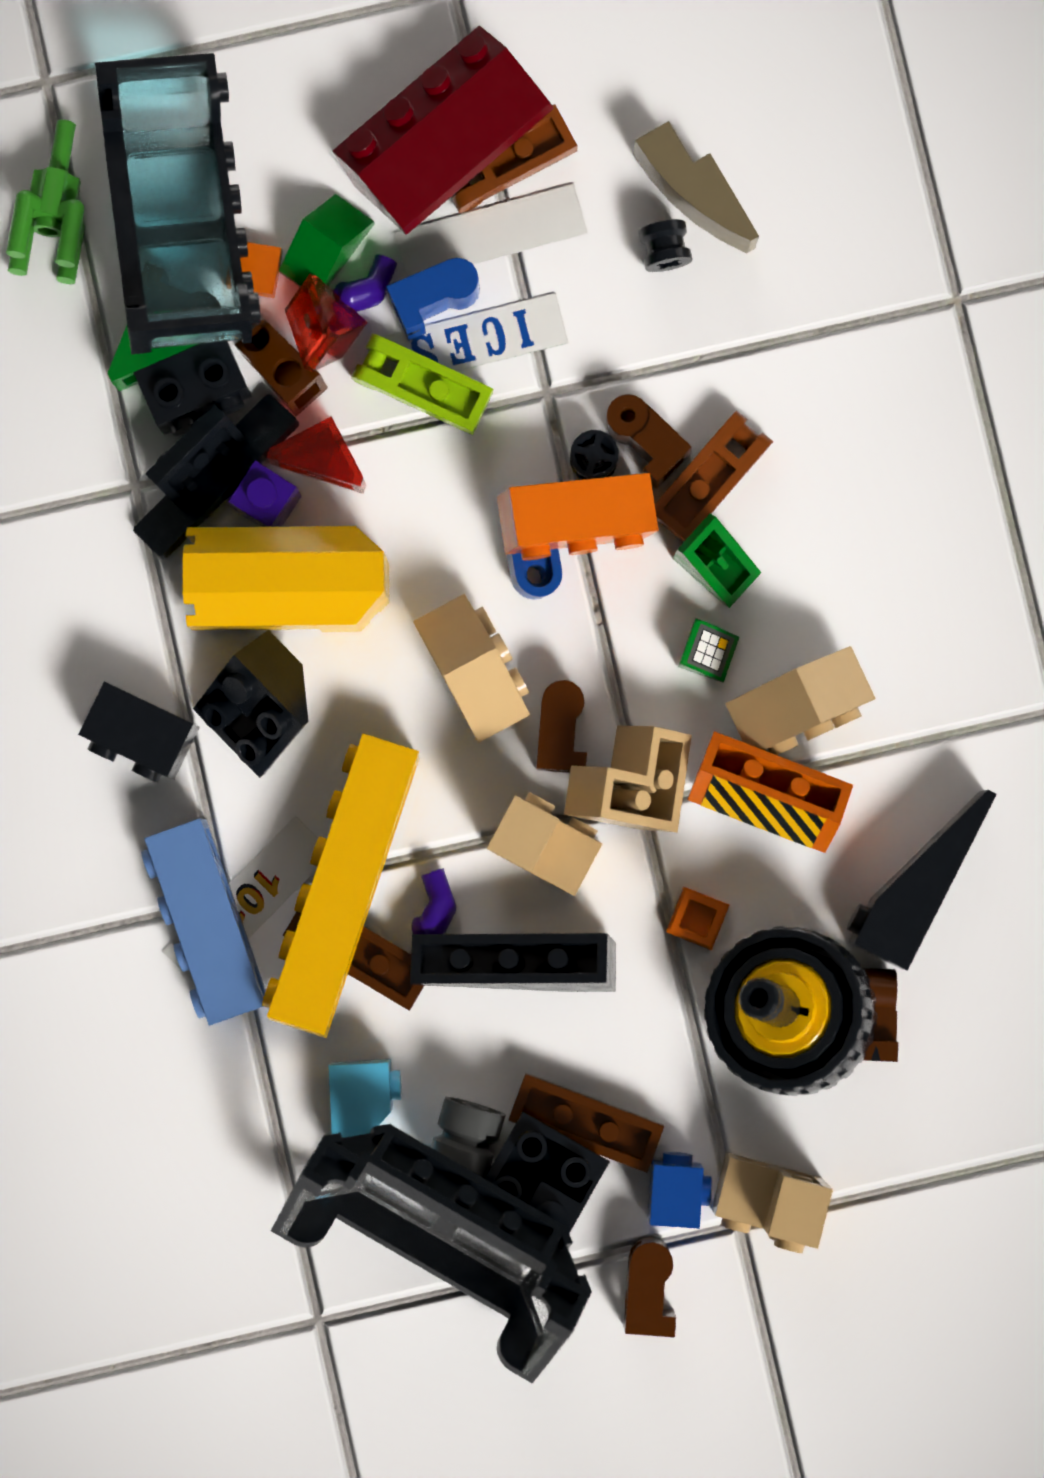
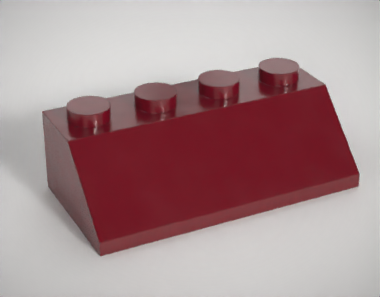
M479 25L362 126L351 133L332 152L355 188L407 235L554 108L507 47Z

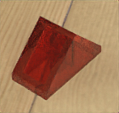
M312 274L307 276L284 309L304 369L311 372L341 359L368 323L353 308L345 304L341 297L319 277Z
M332 416L269 449L267 458L274 467L361 494L365 492L367 485Z

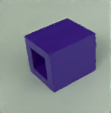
M255 460L228 502L235 511L260 527H282L302 495L295 485Z

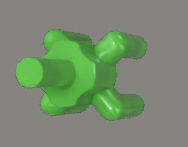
M57 120L49 167L34 170L30 191L21 190L16 195L6 254L10 256L8 272L18 276L27 275L34 232L46 237H60L55 261L58 264L56 280L70 285L76 282L85 230L83 222L85 208L84 204L78 200L81 186L80 178L68 173L76 124L72 121Z

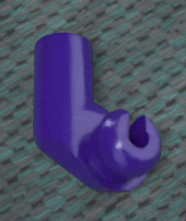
M376 254L367 277L348 283L345 281L339 282L334 287L332 292L334 304L347 312L354 313L378 306L385 298L387 293L386 286L390 285L398 263L389 257Z
M444 868L421 876L429 902L421 916L415 917L412 920L411 930L413 934H445L456 913L457 906Z

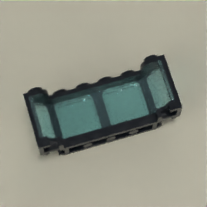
M214 53L95 62L131 355L152 353L151 348L232 340H242L243 344L252 343V324L261 323L258 293H254L251 271L242 272L240 258L248 257L245 227L236 228L234 214H242L239 184H229L228 171L236 170L234 147L232 141H223L220 103L229 102L226 72L217 73Z

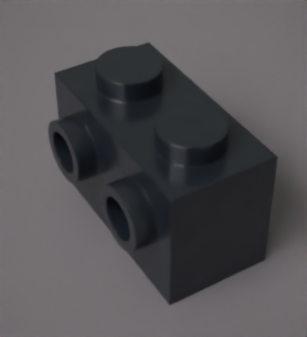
M224 333L134 372L154 421L164 435L172 432L173 436L185 434L191 428L194 421L203 416L214 404L223 413L229 415L244 407L243 400L252 397Z
M104 681L78 735L91 741L87 750L112 762L115 761L117 754L135 762L131 771L158 783L162 775L175 780L200 727Z

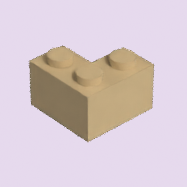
M462 594L413 621L478 743L530 716L522 699L523 696L529 693V690L516 667L509 671L507 670L505 663L512 660V656L499 633L490 637V635L496 633V630L483 606L474 610L466 595Z
M849 646L797 667L725 703L744 743L762 750L768 749L770 753L779 755L799 746L795 736L803 732L807 741L862 717L858 707L876 698L852 647Z
M617 725L611 768L571 766L564 815L639 830L678 833L692 735L656 726Z
M528 792L525 800L515 795L486 849L575 896L603 845L594 839L598 830L573 817L568 825L559 821V818L551 815L555 805L533 793Z
M726 1152L712 1211L715 1216L722 1218L720 1225L725 1228L743 1233H749L751 1226L762 1228L768 1234V1238L774 1240V1246L791 1252L803 1253L805 1246L819 1248L833 1188L822 1177Z

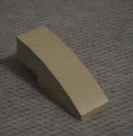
M669 121L635 140L634 157L649 179L672 205L694 224L720 241L746 254L755 249L759 235L711 153L693 162Z

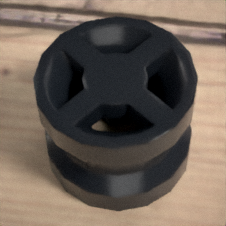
M684 220L659 221L644 226L638 231L640 243L644 244L647 250V255L644 258L646 271L663 272L683 267L692 262L691 249L687 248L684 243V236L687 233Z
M589 430L581 433L571 446L570 466L574 475L579 480L611 477L618 463L619 450L616 441L609 434L601 430Z

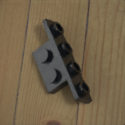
M270 394L265 395L236 425L214 404L203 416L196 419L191 428L168 451L160 455L156 463L145 473L165 496L134 526L133 531L162 560L167 559L187 539V527H199L237 489L254 461L256 460L262 464L298 428L299 421Z

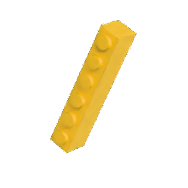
M362 733L358 746L354 744L349 745L342 766V772L349 774L343 792L334 790L326 813V818L333 820L328 837H318L311 856L310 864L317 866L312 884L303 883L296 900L294 911L301 913L296 931L287 930L280 947L278 958L285 960L284 967L279 979L271 977L264 994L262 1006L269 1008L267 1014L269 1020L327 1039L419 763V751Z

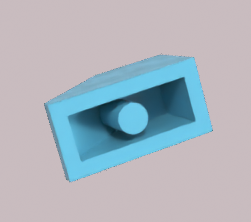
M391 1059L332 1062L328 1066L332 1134L341 1132L342 1137L345 1138L370 1133L372 1127L379 1126L393 1110V1100H402L400 1070H392Z

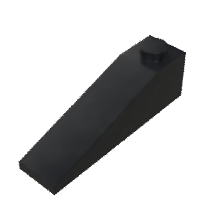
M990 790L979 791L870 898L866 906L861 903L858 904L846 928L852 932L848 943L901 970L908 971L997 795Z
M608 933L412 934L410 984L558 992H616V942Z

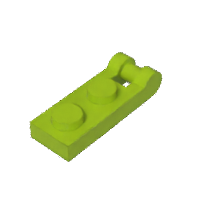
M371 334L365 346L368 353L363 364L356 365L350 377L352 380L466 433L474 434L493 395L492 387L382 336ZM386 359L398 363L391 378L380 373Z

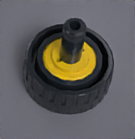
M776 926L770 930L762 929L754 932L752 936L743 938L735 943V946L723 955L720 963L710 976L711 980L705 992L706 1001L704 1008V1020L707 1024L706 1032L709 1041L713 1043L714 1052L721 1061L726 1063L728 1070L744 1082L760 1090L789 1096L811 1095L818 1093L820 1090H828L836 1086L840 1080L848 1078L854 1072V1068L859 1063H862L867 1055L866 1051L869 1045L873 1042L875 1036L874 1027L877 1024L878 1013L875 1011L877 1001L875 992L870 986L871 980L867 972L860 966V962L846 948L819 932L796 926L793 928Z

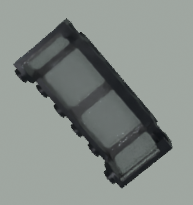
M391 1124L374 1126L370 1133L345 1138L342 1137L341 1132L324 1135L301 1172L270 1230L296 1246L312 1247L319 1244L325 1238L334 1220L338 1219L508 1318L497 1341L496 1349L499 1360L508 1370L532 1384L573 1333L592 1293L586 1275H578L569 1248L573 1242L567 1226Z

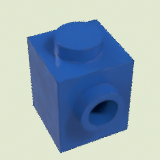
M663 1152V1160H652L647 1217L650 1225L700 1229L701 1206H710L712 1177L703 1175V1166L701 1163L692 1162V1154Z

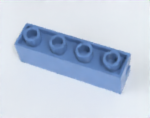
M199 818L144 838L148 849L141 851L143 863L151 879L158 877L164 895L157 898L159 909L166 925L174 923L180 941L173 945L174 952L183 972L190 970L196 989L190 990V998L198 1018L206 1017L208 1025L211 1026L264 1007L262 1002L266 989L207 819Z

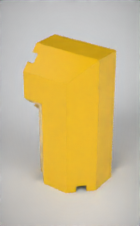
M356 526L187 527L186 537L193 544H184L183 600L184 604H194L195 615H185L187 627L191 630L319 629L321 632H361L373 617L390 603V568L386 555L380 547Z

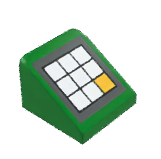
M695 618L678 667L724 683L740 637Z

